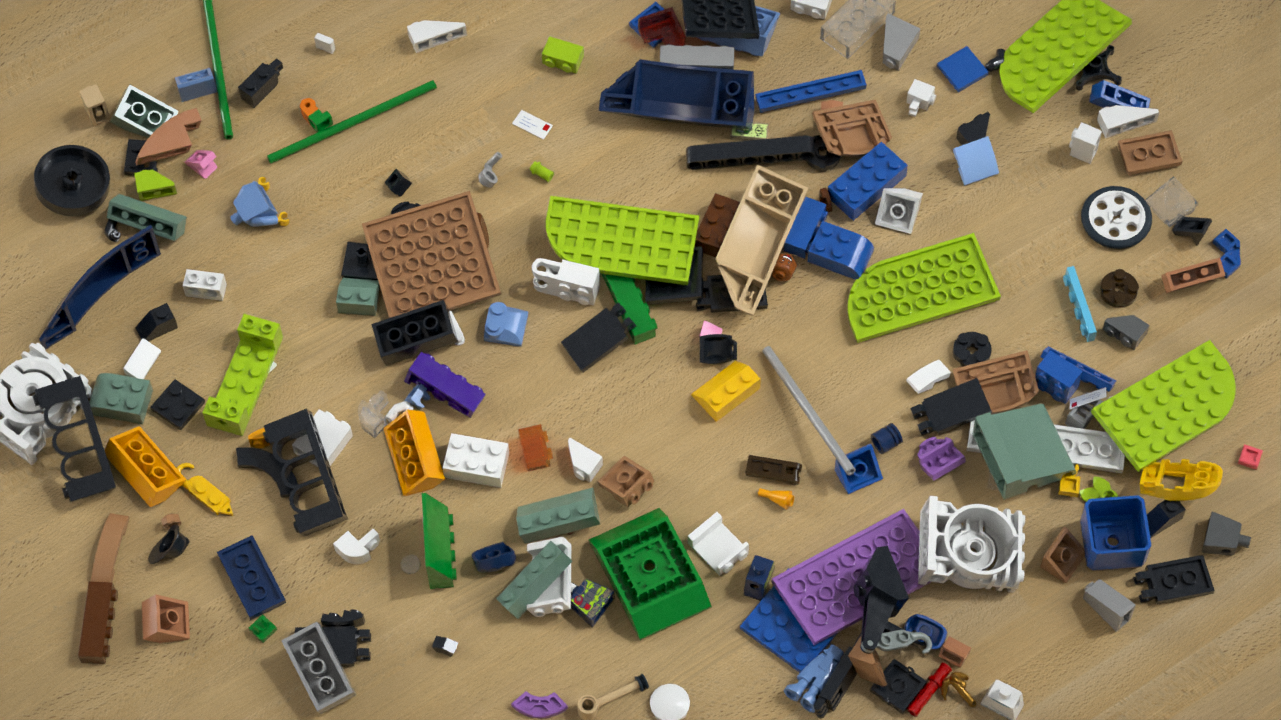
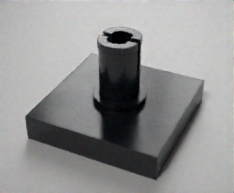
M347 242L341 274L342 278L378 280L368 244Z

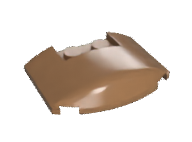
M876 99L812 112L826 148L830 153L848 157L863 156L880 142L886 144L887 141L889 142L892 139Z
M1027 350L952 369L957 386L978 378L991 408V415L1016 409L1029 402L1039 393Z

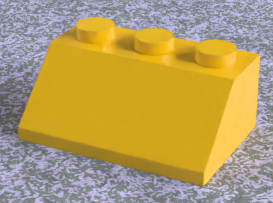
M734 361L694 391L691 396L717 422L758 391L761 378L748 365Z

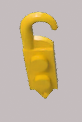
M182 463L177 466V469L181 473L186 467L193 469L194 465ZM194 476L189 480L186 479L182 486L217 516L219 514L233 516L230 498L203 476Z

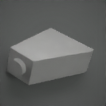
M888 13L885 23L883 64L899 71L919 39L920 28Z
M1100 579L1095 583H1089L1085 587L1083 599L1116 632L1131 620L1136 606L1132 601Z

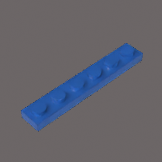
M862 70L756 93L755 99L759 111L762 113L866 89L867 84Z

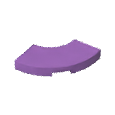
M525 691L511 703V706L519 713L538 719L554 717L568 709V706L555 692L549 696L537 697Z

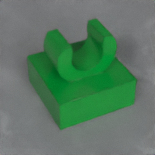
M261 615L249 627V631L264 643L277 631V627L264 615Z

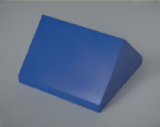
M872 444L846 454L856 469L851 475H847L838 460H835V472L848 494L883 479Z

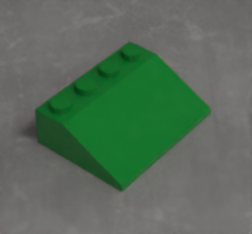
M422 493L425 565L430 589L454 587L453 580H457L456 568L452 567V562H456L455 550H451V544H455L454 532H450V526L454 525L453 514H449L446 505L427 493Z

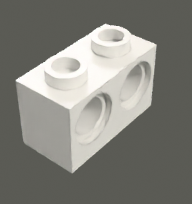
M186 269L183 289L187 297L223 301L227 284L224 274Z

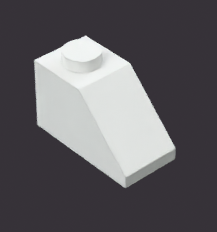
M569 438L568 449L575 476L580 480L591 482L603 465V457Z

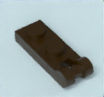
M749 455L745 475L798 485L802 464ZM786 469L791 470V474L785 473Z

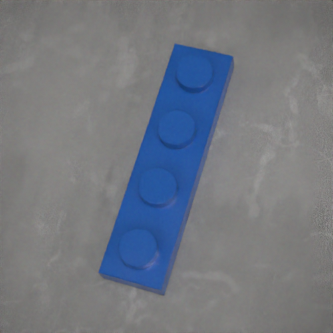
M1049 346L1043 350L1040 356L1044 359L1050 350L1082 370L1081 381L1090 382L1096 385L1097 389L1106 387V391L1110 392L1116 383V380Z

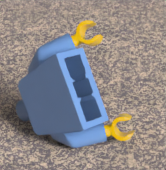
M260 177L258 182L253 181L241 187L237 198L233 202L237 212L230 216L235 225L244 221L251 227L276 225L278 222L281 226H287L290 220L282 219L287 218L288 214L286 212H281L279 217L276 216L278 213L265 192L270 188V183H266L265 177Z

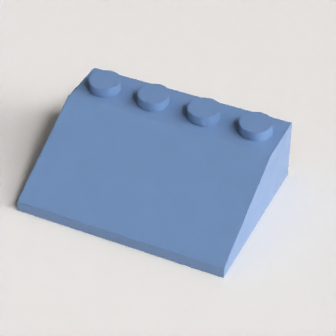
M755 6L760 31L759 39L696 38L702 41L714 42L720 46L734 47V50L745 51L754 56H763L773 35L780 13Z

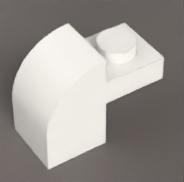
M374 529L359 541L347 531L333 545L335 551L346 562L363 564L371 559L369 550L372 551L379 545L380 538Z

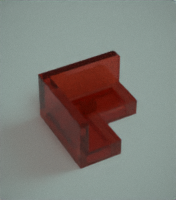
M673 7L638 19V31L644 44L662 39L665 46H685L686 36Z

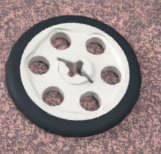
M1109 186L1095 191L1086 199L1081 210V221L1083 228L1095 242L1108 248L1123 249L1138 244L1147 236L1152 225V213L1145 199L1137 192L1122 186ZM1122 198L1124 203L1118 205L1114 202V199ZM1098 203H1104L1107 206V208L1105 210H1100L1097 208L1096 205ZM1133 208L1137 209L1139 211V214L1135 216L1131 215L1129 213V210ZM1121 213L1120 219L1117 218L1116 220H1115V219L1113 220V217H1114V216L1116 217L1117 215H1119V214ZM1096 219L1103 220L1104 225L1097 226L1095 225L1094 221ZM1128 225H1134L1137 228V230L1134 232H1130L1127 230L1126 227ZM1116 230L1119 236L1112 237L1109 231Z

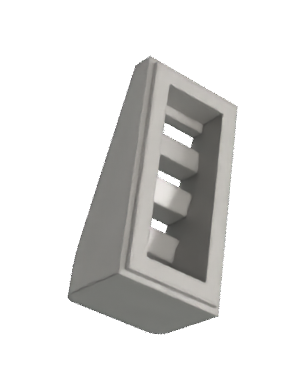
M1099 399L1090 402V404L1094 405L1095 407L1101 404L1103 401ZM1084 404L1073 408L1068 414L1065 424L1068 427L1085 429L1094 417L1091 413L1094 407Z

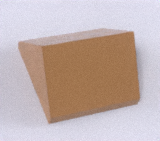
M1063 527L1043 556L1040 566L1041 569L1064 583L1068 582L1085 557L1084 548L1067 527Z
M860 636L848 657L860 678L886 686V679L876 649L871 654L864 653L860 648Z

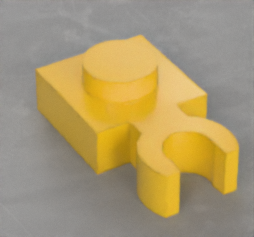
M1078 464L1075 465V475L1068 472L1062 476L1058 495L1079 496L1081 477L1076 476L1079 470Z

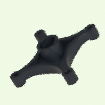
M1109 45L1103 53L1097 55L1082 69L1083 75L1076 82V89L1078 91L1082 90L1087 82L1098 79H1108L1113 81L1115 85H1121L1122 77L1114 74L1107 65L1109 56L1114 54V46Z

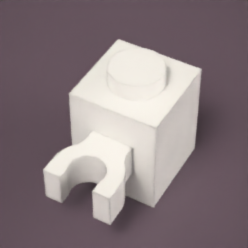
M914 79L907 94L906 103L911 104L908 115L915 117L919 108L927 111L929 105L934 104L937 96L934 94V86Z

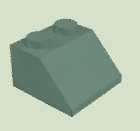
M343 278L338 286L336 299L338 313L376 316L380 291L379 281Z

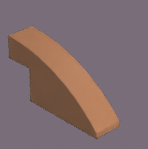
M197 108L184 111L157 128L141 148L135 162L136 165L189 152L192 144L187 131L199 128L202 121Z

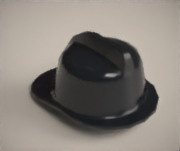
M177 524L170 527L164 537L153 547L148 558L150 564H155L164 557L170 559L177 558L184 552L190 541L179 532Z

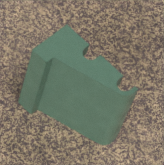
M1044 404L993 415L988 412L975 417L972 434L1003 500L1027 492V489L1032 485L1037 484L1039 488L1061 480L1062 476L1068 472H1071L1072 475L1076 474V469Z

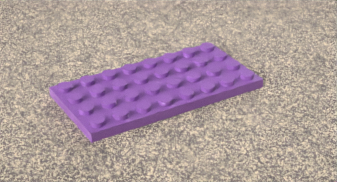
M902 509L773 577L771 582L812 643L816 645L863 619V606L860 605L858 598L854 595L853 587L863 567L877 547L888 546L907 594L925 586L918 584L920 531L906 511Z

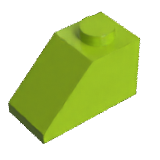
M142 170L134 173L140 201L177 194L174 182L154 170Z

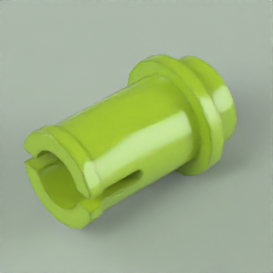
M535 161L530 167L533 175L536 174L547 182L551 181L555 173L542 166L541 162Z

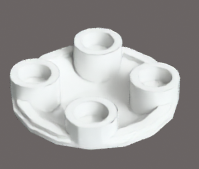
M676 684L661 685L654 690L650 699L651 711L657 720L684 719L690 706L687 692Z

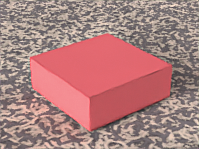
M1244 444L1238 464L1257 470L1263 450Z

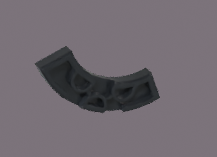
M236 448L239 468H252L264 471L277 484L281 498L290 497L292 489L287 487L281 479V470L284 464L276 460L272 453L257 448ZM291 472L290 481L292 485H298L294 473Z

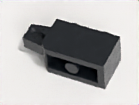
M277 58L269 65L262 63L238 86L241 99L255 108L277 86L279 72L283 69V63Z

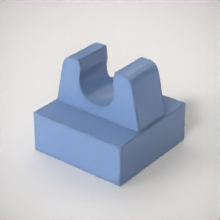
M420 384L414 386L404 401H408L410 405L421 409L424 408V405L420 399L423 398L428 401L430 396L426 392L427 388Z

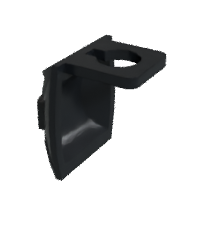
M708 334L699 336L700 363L719 364L737 360V342L732 339V335Z

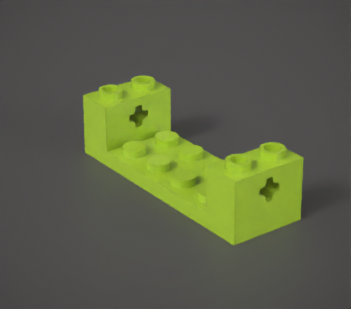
M243 314L237 332L240 341L216 398L209 396L202 412L206 426L243 436L283 339L279 323Z

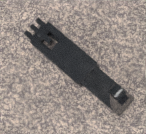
M888 621L883 633L904 629ZM916 640L911 644L920 649H926L927 647L925 641ZM848 647L814 704V709L819 719L824 718L829 709L835 711L857 675V671L848 657L853 647Z

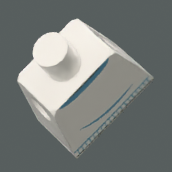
M995 680L989 687L980 705L1009 720H1016L1024 706L1023 695L1021 691L1000 680Z

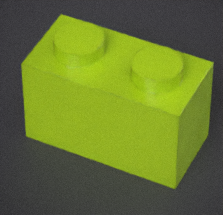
M550 36L542 52V64L551 68L562 69L567 73L577 74L584 58V46Z

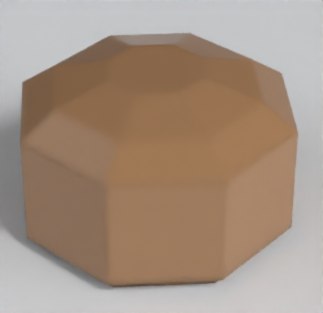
M171 513L161 519L165 530H169L175 524L181 525L179 514Z

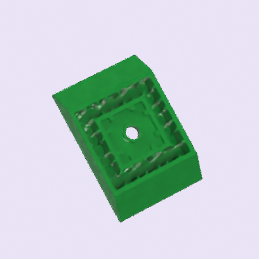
M660 508L588 540L639 640L712 608L703 581L668 516ZM646 563H653L655 568L648 571L644 568V565Z

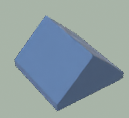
M210 68L175 77L182 102L217 92Z

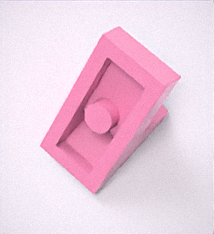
M196 150L185 163L201 177L207 178L217 169V165L213 161L217 156L212 151Z

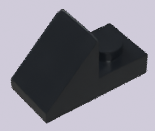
M1180 216L1172 231L1177 236L1191 237L1194 243L1198 245L1212 223V219Z

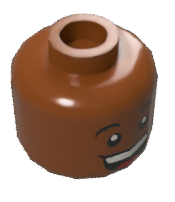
M787 253L779 254L771 275L778 281L790 280L797 267L795 259Z

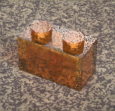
M541 424L518 429L527 471L550 467V459H553L551 448L546 446V442H549L547 431L542 430Z

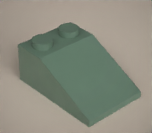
M129 85L123 92L109 122L126 131L149 138L157 128L176 116L179 111Z

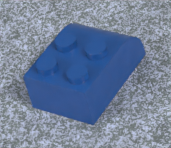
M822 221L808 251L807 262L856 280L865 272L874 252V246L867 238L860 234Z

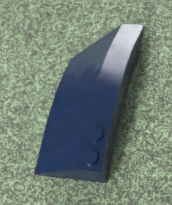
M640 59L629 71H626L617 78L614 84L601 92L599 111L713 127L752 130L754 71L698 67Z
M151 225L102 256L72 286L58 304L39 338L40 344L45 350L77 331L76 325L88 310L115 284L161 255Z

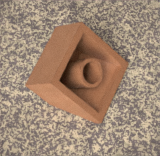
M154 595L143 601V640L164 643L190 639L188 602L161 595Z

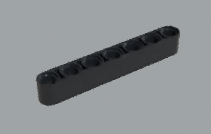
M794 136L693 145L686 148V166L691 170L809 160L815 155L814 140L811 136Z

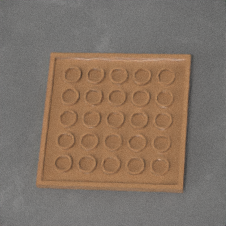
M470 191L362 223L389 318L441 300L445 301L450 311L502 295Z

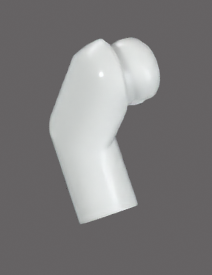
M408 401L394 404L385 418L392 422L399 413L407 409L413 410V406Z

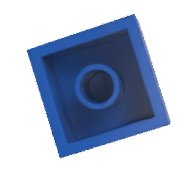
M1050 350L1037 366L1035 379L1039 390L1046 391L1054 400L1066 404L1078 389L1083 371Z

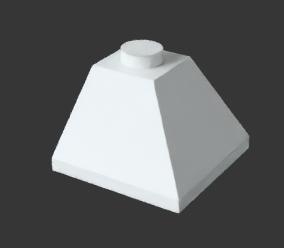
M884 188L875 224L911 234L923 193L901 188Z

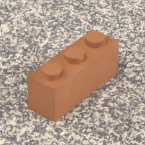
M1219 257L1164 273L1161 277L1167 294L1220 279L1225 276V272Z

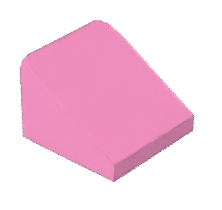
M704 321L700 336L722 334L723 329Z

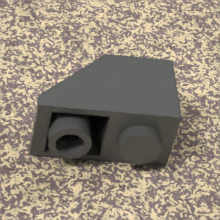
M1135 315L1107 318L1104 322L1103 330L1110 337L1120 340L1124 346L1135 350L1147 335L1150 325Z

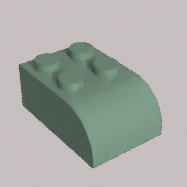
M101 373L96 378L89 404L94 416L143 424L153 388L150 380L112 373Z

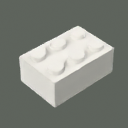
M451 433L443 465L444 477L501 488L509 457L508 443Z

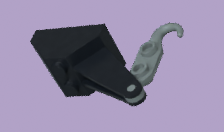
M888 546L877 547L863 567L853 587L854 595L858 598L860 605L863 606L860 648L864 653L871 654L876 648L882 651H891L906 648L916 640H923L927 647L922 653H928L932 648V641L925 633L905 630L883 633L888 619L896 617L909 599V596Z

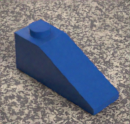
M1103 80L1092 85L1089 102L1102 108L1115 105L1149 108L1151 98Z

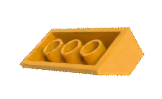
M407 409L383 428L403 496L433 489L445 480L425 412Z
M140 426L109 438L105 448L106 457L149 507L166 501L186 482V478Z

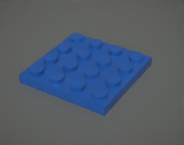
M774 586L740 625V629L799 673L815 657L821 654L838 634L836 633L814 645Z

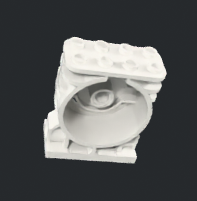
M31 343L29 345L30 351L22 352L21 356L23 359L16 360L0 374V416L2 415L3 417L0 420V442L31 465L37 461L36 455L46 445V438L53 436L56 431L46 426L43 414H41L45 411V408L40 410L39 406H35L33 397L29 395L34 393L35 389L51 385L52 381L49 378L54 379L58 383L81 376L87 397L90 398L92 395V388L88 385L89 380L84 375L76 374L67 363L65 365L62 364L55 354H48L39 343ZM9 395H10V397H11V400H12V402H13V405L15 406V408H16L18 411H16L15 409H13V408L11 407V405L9 404V402H8V397H9ZM77 398L51 407L48 411L50 422L56 426L67 425L73 414L77 412V405L80 406L79 399Z
M929 496L920 510L918 584L926 585L928 581L945 583L949 579L965 588L991 589L994 586L997 591L1007 588L1008 592L1013 593L1015 589H1018L1020 582L1024 580L1022 564L1025 553L1022 551V545L1025 542V534L1022 533V527L1025 524V515H1022L1020 510L1011 514L1010 509H1004L1001 512L998 508L984 504H971L957 510L951 502L938 501L937 496ZM961 523H964V530L957 534L950 547V538L956 532L961 530ZM970 548L976 549L977 553L971 551ZM997 551V560L994 567L989 571H985L994 561Z

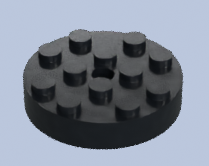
M64 145L48 151L40 158L34 171V188L40 202L52 212L64 216H81L96 210L105 201L110 188V173L104 159L95 151L79 145Z

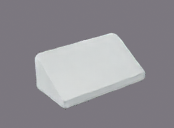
M142 338L124 366L125 375L144 379L161 353V350Z

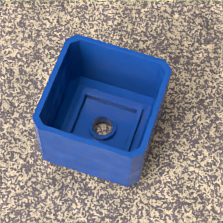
M1139 495L1089 499L1084 505L1080 519L1087 567L1091 570L1142 567L1147 560L1152 546L1144 499ZM1115 538L1118 544L1110 545L1107 540Z

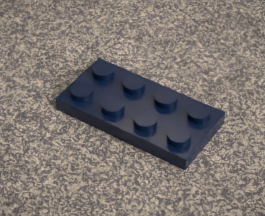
M253 535L217 552L250 620L286 603Z

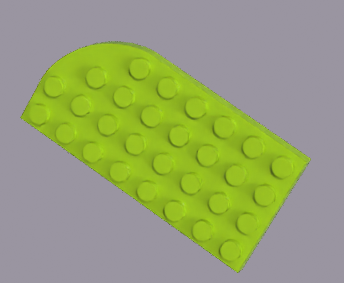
M1061 0L1005 51L1004 62L1000 65L1001 84L1005 93L1011 100L1034 113L1132 24V19L1100 0Z
M550 196L546 216V233L551 247L562 260L599 268V273L688 285L699 225V215Z
M1208 340L1092 408L1091 413L1137 472L1223 421L1235 399L1236 385L1234 375L1229 363L1214 344Z

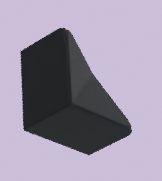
M395 169L385 181V184L393 193L401 197L412 182L404 173Z

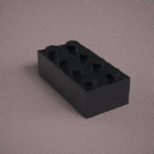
M444 300L371 324L380 357L386 366L418 356L421 352L427 353L458 342L450 311Z

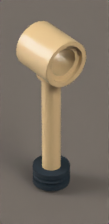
M640 674V676L635 677L634 682L598 699L592 695L582 696L578 700L579 717L582 720H593L596 718L600 706L638 688L640 691H644L645 688L648 689L647 678ZM586 705L593 707L589 711L583 709Z

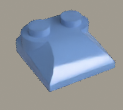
M502 302L491 304L485 324L484 341L522 347L529 312L507 307Z

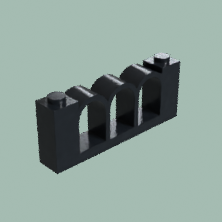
M81 376L35 389V394L32 395L34 404L39 406L40 410L45 408L43 414L44 422L48 428L56 431L52 437V447L59 456L64 457L60 464V473L68 481L64 483L65 488H62L65 500L69 499L70 502L115 489L116 485ZM78 398L84 420L65 426H56L50 422L48 411L51 407ZM87 424L93 446L73 452H63L58 448L56 439L59 433ZM95 450L101 472L77 479L67 475L65 463L69 458Z
M306 408L264 425L265 432H263L266 442L273 445L272 450L276 460L284 464L281 470V479L287 487L292 489L289 501L292 509L298 513L294 515L295 521L293 522L296 532L307 536L348 520L312 412ZM307 434L313 451L293 459H283V446L287 442ZM316 459L321 476L298 485H292L290 481L292 470L299 465ZM324 484L330 501L308 510H301L298 501L302 493Z

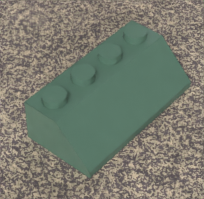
M593 488L519 506L517 509L516 519L519 536L525 544L600 525Z

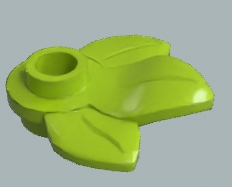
M1096 476L1093 478V487L1080 490L1079 492L1085 502L1095 498L1118 497L1117 493L1111 489L1110 483L1107 480Z

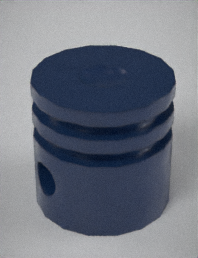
M893 423L871 434V440L881 454L903 443L902 436Z

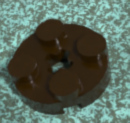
M1117 269L1104 276L1100 286V294L1102 299L1110 306L1127 307L1136 300L1139 284L1131 274L1123 269ZM1116 286L1123 287V292L1120 290L1118 292L1115 291Z

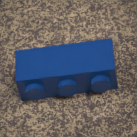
M808 197L804 198L785 240V252L805 259L821 222L826 221L828 216L825 203Z

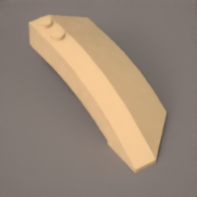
M759 165L754 170L715 259L735 308L751 316L755 313L808 190V187Z

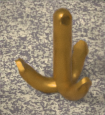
M958 671L952 672L950 677L942 683L941 694L944 700H947L946 695L951 684L970 707H976L977 702L965 689L967 684L963 681L969 680V676Z

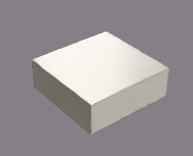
M317 33L314 38L316 48L333 54L335 50L334 40Z

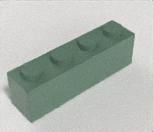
M118 194L109 201L107 212L108 219L141 230L151 225L155 235L173 241L184 234L187 219L186 216Z
M550 541L496 599L519 619L527 610V605L533 604L572 563V560Z

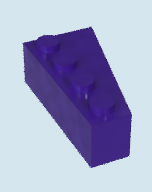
M423 352L418 355L409 368L404 380L409 385L411 382L417 385L422 384L427 388L426 391L432 393L435 399L440 402L448 401V405L470 418L486 395L479 386L471 385L465 377L459 374L456 375L447 365L439 364L433 356Z

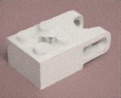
M539 258L533 262L532 273L534 275L533 285L535 290L560 297L566 301L573 300L582 305H594L600 288L599 268L562 260V263ZM539 266H544L546 268V272L538 271L537 268ZM543 280L546 284L540 285L538 282Z

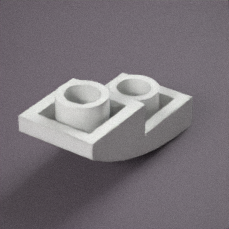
M937 360L916 371L906 381L919 394L932 389L934 383L949 378L951 372L940 360Z

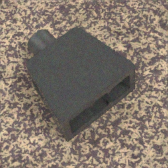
M1211 512L1202 553L1232 556L1235 554L1237 546L1249 548L1251 537L1240 534L1242 526L1240 522L1216 512Z

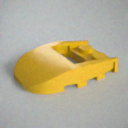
M1162 459L1161 462H1154L1143 469L1139 483L1140 493L1169 501L1201 499L1217 490L1222 482L1223 470L1219 465L1211 462L1200 461L1197 464L1190 463V459H1181V463H1170V459ZM1163 475L1185 477L1183 487L1175 486V489L1164 488V485L1161 484Z

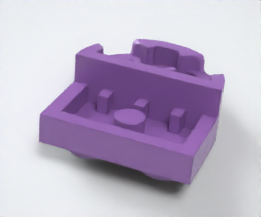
M936 437L925 440L920 444V450L917 453L922 470L933 481L966 462L965 456L954 447L953 440L945 437V440L937 439Z

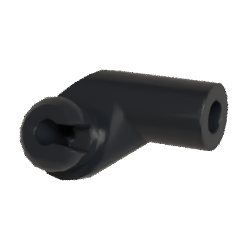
M997 49L996 57L986 63L985 67L989 72L1000 69V65L1004 62V49Z
M108 219L104 233L110 241L117 242L121 237L120 231L118 232L115 229L117 221Z

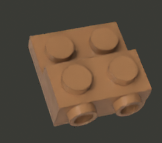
M624 455L597 482L600 487L613 494L615 500L628 508L631 504H637L640 495L645 491H650L655 481L650 471Z

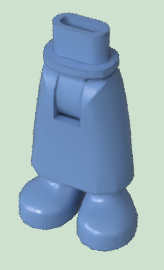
M833 644L828 649H824L821 654L815 657L799 673L796 684H790L785 687V695L793 701H798L805 688L809 689L801 698L800 703L807 711L814 713V704L817 701L816 696L821 693L844 652Z

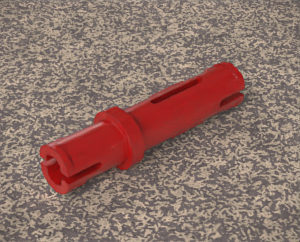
M942 662L936 672L928 677L926 685L907 707L911 715L917 717L935 691L942 687V682L952 671L949 665Z

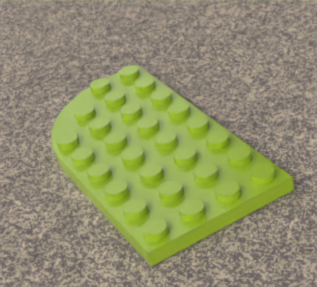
M972 233L891 257L871 265L860 278L856 279L851 288L847 306L848 319L855 339L859 343L1001 299V295L976 236Z

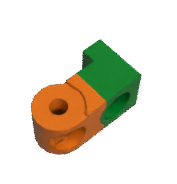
M306 98L301 101L300 109L302 116L316 132L333 125L331 114L328 111L322 113L316 107L313 99Z

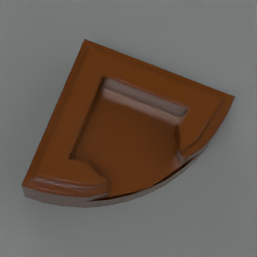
M827 188L820 189L819 201L826 204V212H832V203Z

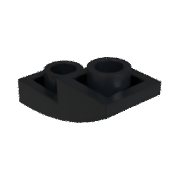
M351 609L350 611L344 610L342 617L336 613H323L321 623L322 627H359L365 624L364 614L360 611Z

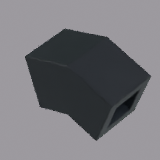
M436 636L432 648L438 653L452 657L458 642L446 637Z

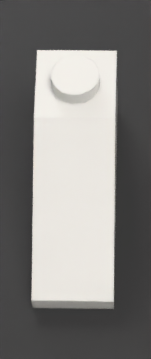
M424 20L407 26L408 36L416 53L467 36L465 23Z
M1115 105L1102 108L1098 113L1097 122L1105 138L1157 122L1159 111L1158 109Z

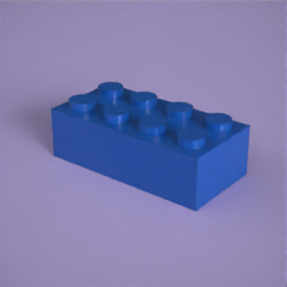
M880 142L828 186L830 199L854 221L882 197L884 188H893L907 176L908 165L883 142Z

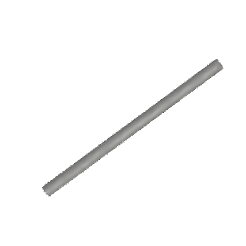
M770 346L765 347L762 352L847 475L853 474L856 469L772 348Z

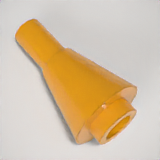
M762 488L758 491V496L769 498V500L786 510L789 506L792 507L795 496L792 495V491H769Z

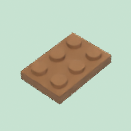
M1172 130L1118 140L1117 143L1127 176L1180 166L1183 162Z

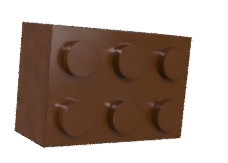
M717 193L714 194L697 230L695 247L702 246L704 254L716 258L740 204L739 201Z

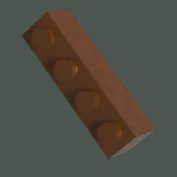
M89 581L78 653L81 663L105 664L106 657L110 656L108 641L113 635L111 620L115 619V608L113 606L114 601L118 599V590L115 589L112 582Z

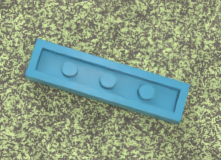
M1067 267L1066 273L1063 275V281L1065 286L1069 287V299L1071 303L1074 302L1076 319H1080L1081 334L1086 337L1087 342L1094 341L1097 331L1075 267Z

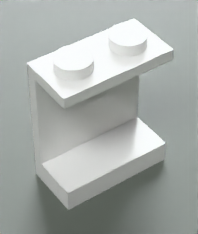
M718 512L688 535V544L719 576L724 572L728 573L734 567L733 564L738 560L742 561L745 559L749 552V544L747 542L742 544L722 524V516Z

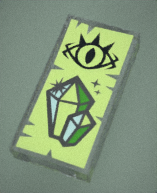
M753 122L752 130L731 128L730 139L742 141L768 139L769 124Z

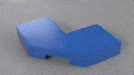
M1225 229L1213 239L1212 243L1224 253L1220 259L1225 272L1224 277L1227 279L1240 268L1241 259L1240 241Z

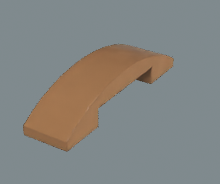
M109 514L97 547L91 581H113L115 574L114 566L122 536L126 533L129 516Z

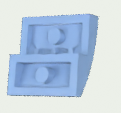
M988 136L953 149L964 186L999 174L994 151Z

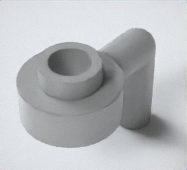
M496 152L485 163L484 169L478 175L479 182L484 187L491 188L498 181L497 176L492 171V167L502 158L500 152Z

